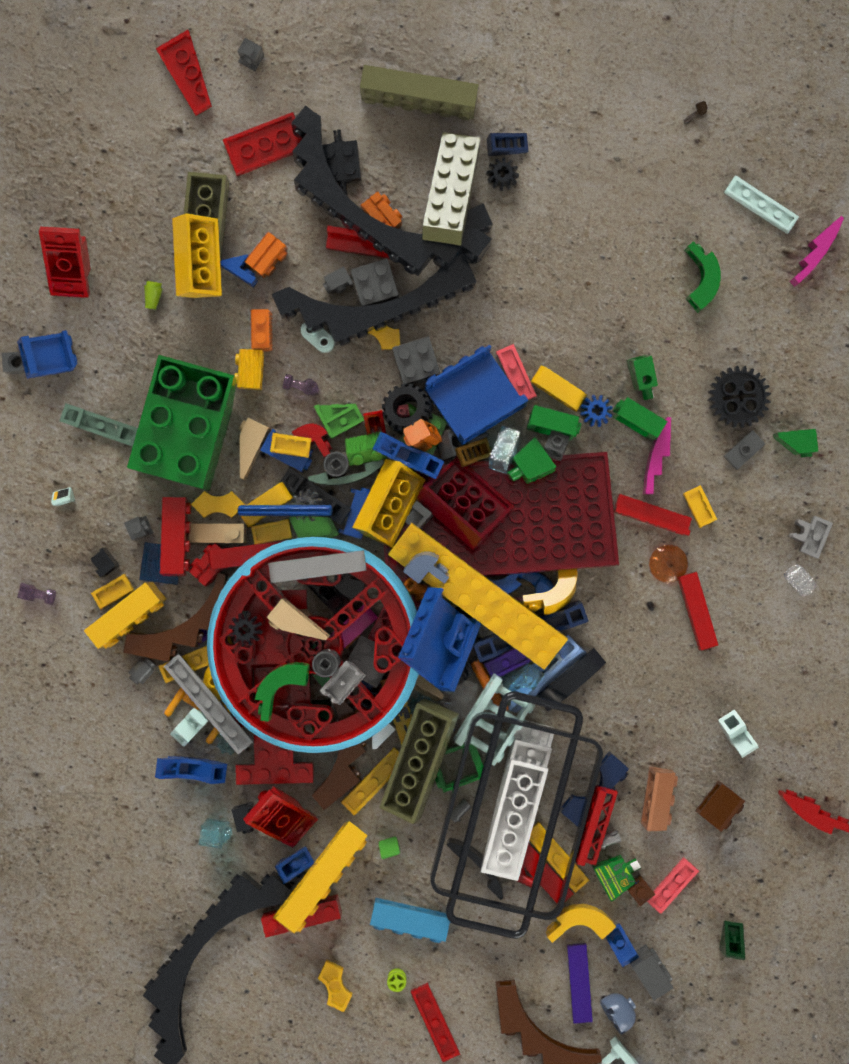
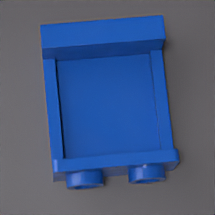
M67 330L59 334L33 338L22 336L17 341L27 379L71 372L76 368L77 357L72 353V338L68 335Z

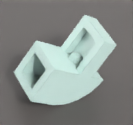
M193 708L170 735L185 747L208 720L200 710Z
M735 710L718 720L727 739L733 744L742 758L759 748L747 731L745 723Z

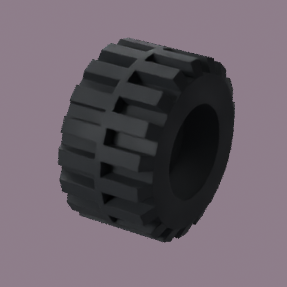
M404 383L401 384L400 388L395 386L393 387L395 390L393 392L389 390L387 392L389 396L383 399L385 404H382L383 417L398 434L402 435L406 427L414 425L420 419L429 422V419L433 418L431 413L433 407L430 399L420 387H415L413 384L409 383L407 386ZM408 401L417 403V410L414 415L409 418L398 417V406Z

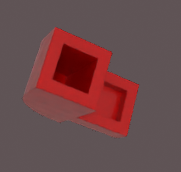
M305 424L292 431L294 436L311 438V445L316 443L324 458L330 454L332 447L327 439L323 440L329 434L320 425Z

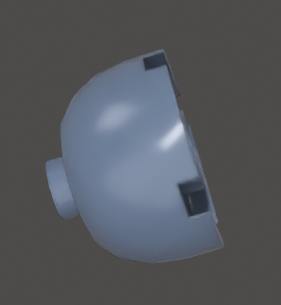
M613 993L600 1000L605 1014L615 1024L614 1027L619 1034L623 1035L634 1025L636 1020L634 1009L636 1005L630 997L626 999L622 994Z

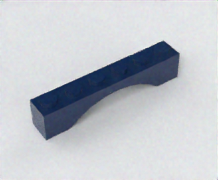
M579 600L567 604L552 614L544 615L543 613L538 615L558 631L589 622L583 604ZM495 633L477 638L473 644L479 662L496 657L513 648Z

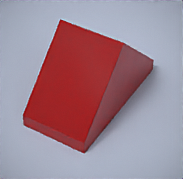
M382 410L363 413L367 435L379 433L380 431L386 434Z

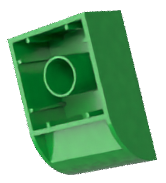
M158 355L127 468L210 491L232 413L236 389L235 376Z

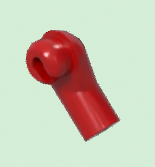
M522 865L517 882L531 888L534 878L526 875Z

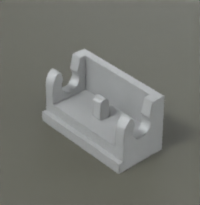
M345 661L321 688L320 692L325 696L327 695L331 702L341 705L366 675L353 662Z

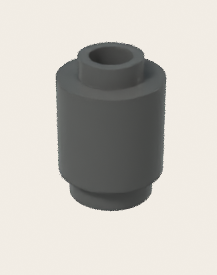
M147 657L140 658L129 671L130 680L137 685L139 683L144 684L154 673V668L157 666L156 663Z

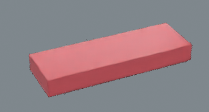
M514 344L496 351L506 377L520 396L525 394L528 400L537 397Z
M683 857L653 891L655 896L647 902L662 914L699 870Z

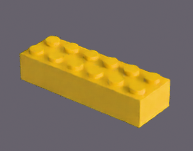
M350 821L345 822L273 916V919L291 933L300 932L307 923L304 921L307 916H312L318 909L317 903L319 900L325 899L330 893L331 889L329 887L331 884L337 883L342 877L343 873L341 871L343 868L349 867L354 861V853L361 851L366 845L367 841L365 839L368 835Z

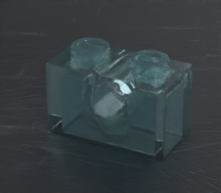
M505 426L501 427L489 457V469L507 474L512 458L515 456L520 443V431Z
M207 818L201 825L198 845L222 849L225 843H228V840L231 839L232 828L229 827L230 822Z

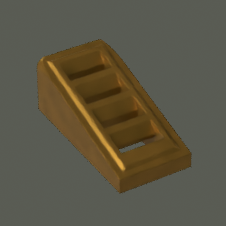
M487 437L455 449L462 467L493 456Z

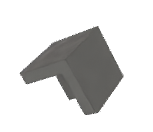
M416 501L412 506L413 510L407 516L405 522L408 525L413 523L422 530L433 517V514Z

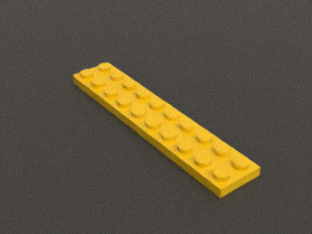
M413 523L409 525L388 553L389 556L404 567L418 553L433 552L439 555L436 564L441 563L448 568L449 579L444 584L428 572L422 580L433 588H443V596L544 670L568 640L566 636Z

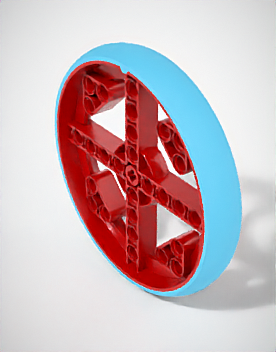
M326 537L296 538L272 545L248 559L227 581L214 605L207 634V655L215 687L232 715L250 732L273 745L307 753L332 752L357 745L386 727L401 711L415 687L419 674L399 659V655L394 654L392 650L395 645L403 646L417 613L415 604L407 588L394 571L381 559L357 545ZM364 550L367 570L349 574L363 581L367 587L330 620L322 616H307L323 630L326 627L333 628L334 636L329 637L327 640L288 632L285 643L288 657L276 668L288 663H296V654L302 653L305 657L303 663L310 664L309 674H316L312 668V661L321 650H335L341 658L344 650L342 632L380 599L392 624V628L389 626L380 627L375 635L374 668L379 673H386L390 670L385 684L374 697L360 682L357 685L359 692L357 694L350 693L347 697L359 711L336 722L330 723L334 717V710L329 705L295 703L287 711L288 719L272 712V718L269 722L260 721L261 715H258L259 704L263 703V701H254L252 693L257 692L263 679L250 690L238 666V663L247 664L255 657L256 641L253 640V645L251 646L247 642L245 646H241V639L235 645L230 644L227 638L234 630L229 629V625H235L232 618L239 619L238 614L243 612L254 593L270 611L275 607L271 603L272 596H278L280 600L282 598L287 599L278 587L271 583L268 563ZM337 574L338 577L335 582L330 581L328 576L314 577L308 580L299 579L297 581L301 584L333 586L341 581L342 574ZM260 581L266 582V591L259 590L258 583ZM373 587L378 590L377 598H371L368 595L370 588ZM355 601H361L364 604L362 611L354 609ZM340 614H346L349 617L347 624H342L339 621ZM382 630L388 631L390 639L382 640L379 635ZM311 640L313 642L317 641L319 643L317 645L318 650L316 649V647L314 649L311 648ZM245 649L249 652L248 659L241 657V650ZM381 658L386 659L388 667L381 668L378 665V660ZM362 700H370L372 703V707L368 709L364 708L362 706ZM299 709L302 716L300 718L294 717L292 710ZM320 711H327L329 713V719H322L320 717ZM305 724H312L315 727V731L311 733L306 731Z

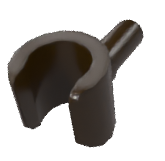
M705 101L695 105L697 111L683 120L685 124L698 115L706 114L708 107Z

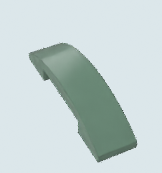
M65 403L59 420L68 425L132 447L138 429Z
M384 461L365 463V472L330 480L326 472L308 476V480L327 486L348 485L373 475L383 466Z

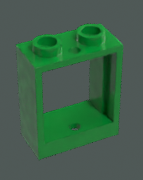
M628 397L617 402L612 410L615 413L612 418L650 441L659 437L668 422Z
M534 405L530 412L526 430L548 436L551 430L569 436V441H571L573 437L579 434L581 423L578 422L579 416Z
M464 743L462 746L455 744L447 747L445 755L462 749ZM472 744L469 746V751L477 772L462 777L459 787L480 780L483 763L477 747ZM439 768L438 777L435 779L438 789L442 788L443 793L452 790L454 781L446 783L441 768Z

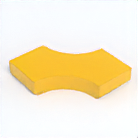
M386 325L385 328L379 331L373 329L368 332L379 341L381 350H392V347L400 345L399 329H393Z
M204 491L191 505L204 518L213 513H224L233 518L238 513V506L245 505V503L233 491L224 496H212Z
M326 959L318 979L325 984L328 990L327 1005L345 1012L353 993L343 984L342 973L344 967Z

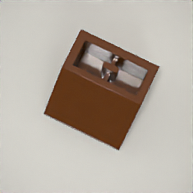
M718 780L695 811L722 832L731 825V819L734 815L742 811L745 800Z

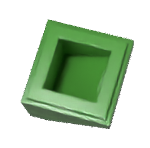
M396 836L379 841L382 859L400 854L401 849Z

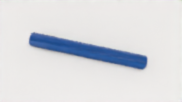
M241 505L238 506V515L331 516L332 506Z

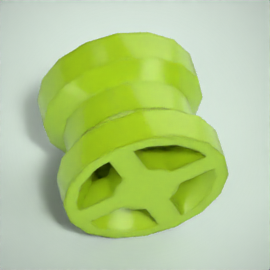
M399 968L392 969L388 974L387 985L391 991L400 992L406 986V974Z

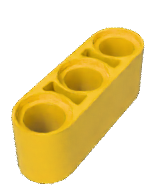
M542 365L530 381L533 385L575 412L578 411L587 397V394Z
M281 482L247 505H285L293 497L285 484ZM241 516L248 528L266 517Z

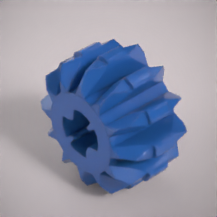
M592 395L591 400L588 398L584 400L587 405L582 404L580 406L581 409L586 410L581 412L580 416H587L583 420L584 423L591 420L590 427L594 426L595 421L597 427H601V421L607 424L608 420L606 417H612V414L607 411L612 410L613 407H606L609 400L607 399L602 402V395L598 397V400L595 395ZM594 406H596L597 409L601 410V412L598 413L599 416H597L596 413H592V410L595 408Z

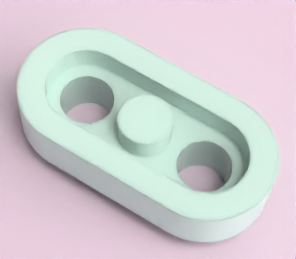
M305 323L302 324V336L318 351L328 353L334 348L332 336L324 329L316 333H308ZM323 339L328 341L325 346L321 345Z

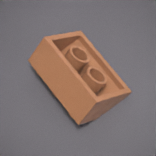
M649 767L641 824L647 831H667V825L670 826L672 815L669 812L670 806L674 805L675 796L672 793L673 787L677 786L678 777L675 776L676 773L673 770Z

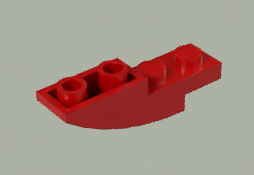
M786 789L785 792L779 790L778 794L784 803L812 826L829 834H832L833 828L849 833V819L838 816V818L831 817L830 812L820 809L821 806L815 803L816 799L805 795L804 798L798 797V793Z

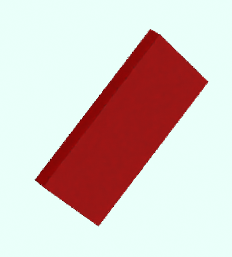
M293 112L222 139L237 176L293 155V150L302 140L297 138L292 131L291 122L295 119Z

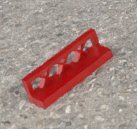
M327 226V250L389 259L388 254L376 250L370 241L362 240L353 229Z
M618 494L614 513L682 536L690 535L691 530L688 529L692 520L691 517Z
M595 785L575 861L577 865L585 866V863L596 865L618 794L617 790ZM606 794H611L610 801L604 804ZM601 810H603L605 817L602 821L598 822ZM597 828L600 834L597 839L593 840ZM591 846L594 850L592 859L587 858Z

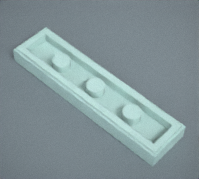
M736 175L724 191L726 195L786 234L790 232L799 216Z

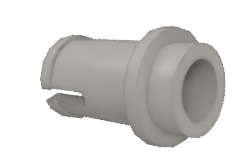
M617 830L605 835L601 849L605 850L606 847L621 842Z

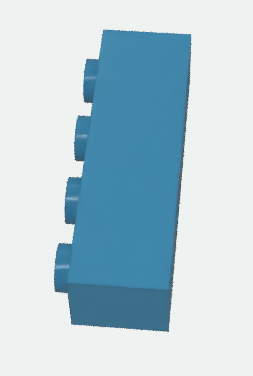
M375 898L370 925L377 930H384L386 928L392 930L395 934L402 935L403 933H408L417 939H422V937L430 938V941L435 943L446 942L450 924L446 913Z

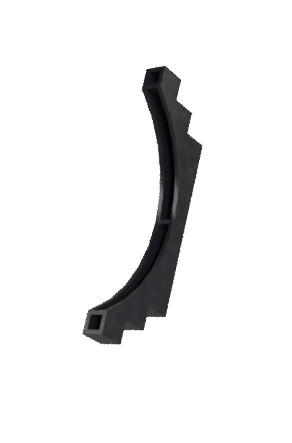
M305 105L291 122L293 134L297 138L302 139L293 150L294 162L303 168L294 179L295 190L301 196L306 195L315 206L324 208L330 217L338 218L347 229L351 230L352 228L362 240L370 241L376 250L388 254L391 261L394 263L399 262L408 273L419 276L432 259L438 267H444L448 270L460 253H463L467 260H473L475 263H478L491 246L492 239L477 228L465 230L462 244L455 245L422 240L423 234L394 228L366 214L347 197L335 181L326 162L322 146L321 116Z
M484 203L468 210L464 231L477 228L484 234L490 232L493 223ZM460 253L448 270L444 267L439 268L420 287L400 298L378 305L360 307L333 305L312 299L291 287L273 293L272 298L282 319H291L297 316V312L300 311L308 332H319L327 325L335 345L340 344V346L349 344L352 338H363L373 329L379 331L385 328L389 322H400L404 319L403 316L408 314L411 316L416 315L426 306L432 308L438 305L440 300L445 299L448 301L455 298L456 293L461 291L467 293L473 290V286H475L477 281L469 263L471 265L476 263L473 260H467L463 253Z
M245 871L241 875L236 874L230 882L232 884L230 889H224L218 896L220 901L216 906L212 904L205 912L207 917L204 920L200 918L193 927L195 929L193 934L190 935L188 933L181 941L183 946L171 953L168 957L171 959L167 965L163 963L156 972L158 974L156 979L153 980L151 978L144 987L146 991L143 997L157 1007L149 1017L152 1020L148 1026L162 1037L155 1046L157 1051L154 1054V1057L163 1064H178L187 1050L182 1026V998L188 973L203 946L221 928L236 918L260 908L283 904L304 877L305 871L290 881L292 885L288 882L284 884L275 871L271 875L267 873L260 882L262 885Z

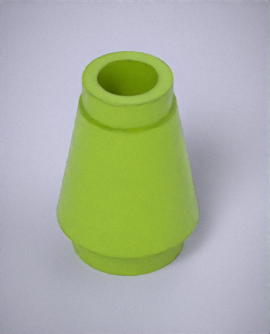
M146 282V285H144L145 308L157 309L163 288H161L162 283Z

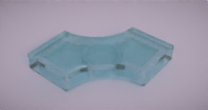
M527 663L522 669L501 676L503 680L501 683L503 687L511 692L520 688L535 690L545 674Z

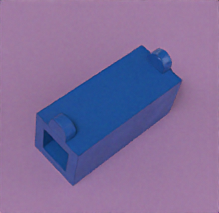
M272 429L260 451L302 473L304 470H308L313 461L310 459L313 450L310 449L309 458L270 452L272 435L276 433V430Z
M362 487L361 490L351 488L350 492L355 493L351 505L352 510L348 515L344 530L339 529L338 532L363 539V534L352 527L370 490Z

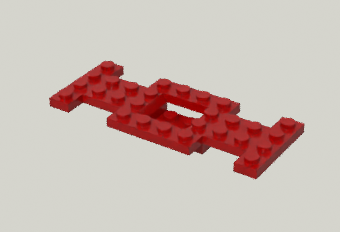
M307 589L280 590L296 608L308 609ZM255 593L251 596L243 611H249L251 618L258 616L255 622L256 624L262 622V625L257 627V629L263 630V633L257 634L260 640L256 641L255 657L247 664L238 663L242 677L250 690L253 688L252 668H254L255 686L288 657L285 647L288 632L280 628L276 630L268 623L270 620L266 617L271 611ZM274 595L271 598V603L276 606L280 598ZM245 649L241 650V657L248 659L249 652ZM302 653L296 654V661L303 663L305 661L304 655ZM310 674L306 686L294 684L281 686L275 693L272 712L288 719L287 711L295 703L311 704ZM299 709L292 710L294 717L300 718L302 716ZM234 717V719L238 722V724H239L241 727H244V726ZM255 734V764H236L235 766L236 785L314 782L313 762L294 763L293 750L273 745Z

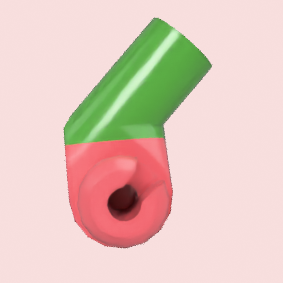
M411 404L400 405L397 407V415L399 417L412 416L417 408Z

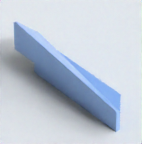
M567 635V642L545 670L534 663L510 686V691L537 696L587 652L570 635ZM511 701L509 710L517 713L522 707Z

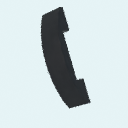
M290 467L279 482H283L289 491L310 505H331L332 515L328 517L342 525L352 510Z
M595 648L591 649L579 659V662L553 684L547 686L536 697L561 703L589 680L606 661ZM544 707L547 711H550V710L552 709V708Z
M449 838L446 845L460 857L463 841ZM470 846L468 856L481 869L484 856L474 847ZM486 874L490 878L487 881V887L502 900L503 889L499 877Z

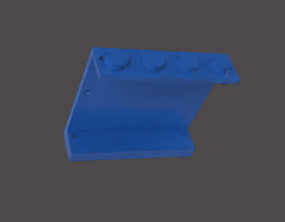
M491 345L485 348L484 346L478 348L474 352L475 354L470 357L465 356L461 358L458 364L446 367L442 371L443 373L438 376L433 375L429 377L425 383L424 390L462 445L525 408L529 401L525 394L522 396L518 394L490 353Z
M427 587L398 658L437 689L455 692L481 623L476 619L468 618L473 625L461 657L457 658L446 649L442 639L445 632L450 631L456 614L461 613L442 598L443 588Z

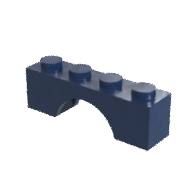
M610 751L602 759L599 770L600 783L598 786L615 790L616 787L614 786L627 777L629 768ZM571 794L560 807V812L578 827L586 796Z

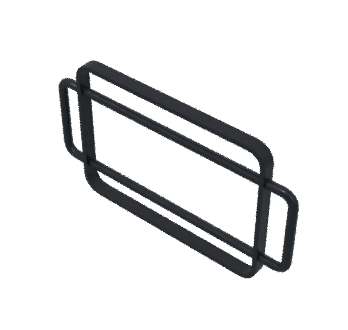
M509 692L502 697L497 714L481 712L471 719L430 873V882L434 891L442 896L449 897L446 916L452 924L518 939L527 933L531 917L552 920L560 915L565 903L603 759V751L598 742L590 737L580 735L583 715L577 707L520 692ZM515 699L571 713L576 718L573 731L571 733L506 717L505 712L508 702ZM480 719H495L451 890L443 889L435 883V876L476 722ZM503 722L571 738L526 908L459 892ZM578 740L588 742L596 746L597 756L556 908L551 912L536 911L534 906ZM456 899L524 915L522 925L519 930L513 931L458 918L453 913Z

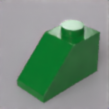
M816 429L773 434V438L792 454H800L801 458L812 457V453L819 452Z

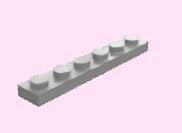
M180 654L176 655L164 666L238 755L254 742Z

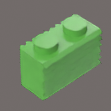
M380 432L345 439L346 454L350 466L387 459L384 455L372 450Z

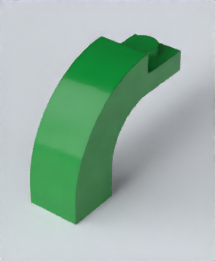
M693 241L684 251L698 266L701 280L698 288L686 300L698 313L715 297L720 286L721 271L714 253L711 251L708 255H705L702 246Z
M288 663L276 668L263 679L255 697V700L263 701V703L259 704L258 715H261L260 721L269 722L271 720L274 696L281 686L287 684L306 686L308 684L310 664Z

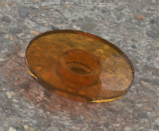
M663 545L652 553L649 566L651 573L656 579L665 583H672L678 581L677 577L685 575L688 561L685 553L679 547ZM668 560L673 562V566L670 568L667 566Z

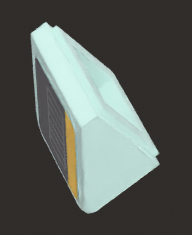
M69 487L55 491L52 495V505L60 506L73 502L75 497L72 488Z

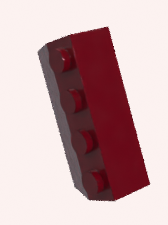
M458 456L439 472L436 479L432 478L428 481L416 498L418 502L472 550L480 545L515 507L468 465L462 467Z

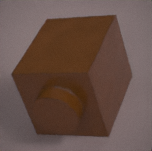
M639 874L634 878L636 883L628 889V892L641 907L655 896V893Z

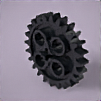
M735 366L733 372L729 367L727 368V374L722 371L720 372L721 378L718 376L714 378L717 383L710 384L714 390L708 391V394L713 395L707 399V401L713 402L709 409L715 408L716 411L713 413V416L719 414L718 421L720 422L725 419V426L730 424V422H732V428H735L737 424H739L740 428H744L745 423L748 427L752 426V421L754 423L759 422L757 416L760 418L764 417L762 411L769 410L765 404L771 403L770 400L766 399L771 393L765 390L770 386L763 385L766 379H759L760 372L754 375L753 368L747 372L746 366L742 367L741 371L739 366ZM745 382H748V383L751 384V386H752L751 391H746V390H745V388H744V383H745ZM726 384H730L732 386V393L726 392ZM737 394H739V396H744V395H749V394H755V395H756V397H754V398H753V397H746V398H743V399H741V400H740L739 398L730 399V400H723V399H722L723 397H733V396H735V395H737ZM747 401L753 403L752 411L746 408ZM727 403L734 405V412L727 410Z

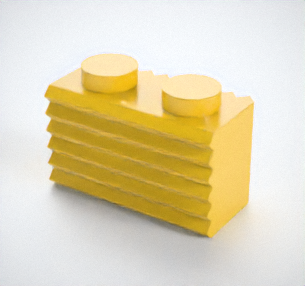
M239 349V354L235 356L238 373L234 374L237 388L262 390L263 350Z

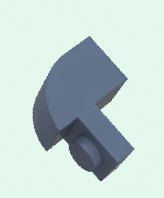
M433 552L416 554L403 570L405 574L418 584L428 572L444 584L450 575L447 567L441 563L436 564L439 555Z

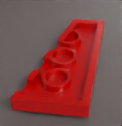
M189 30L184 31L156 48L195 116L212 107Z

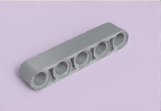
M364 550L268 563L271 583L367 570Z

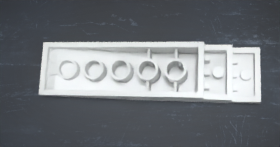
M522 727L520 730L517 729L514 734L515 739L509 749L481 867L482 873L515 881L519 880L547 777V766L554 736L552 733Z

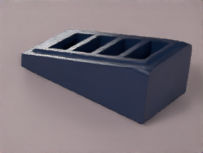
M490 133L486 139L488 156L529 152L527 133ZM517 139H520L521 147H518ZM503 140H504V143H505V148H502V141H503ZM510 140H512L513 148H510Z

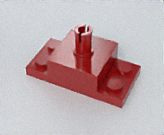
M40 226L39 237L50 295L88 298L90 295L88 275L91 267L86 237L81 236L80 229Z
M274 786L271 790L259 793V802L243 819L247 825L292 848L318 820L313 813L305 810L295 798Z

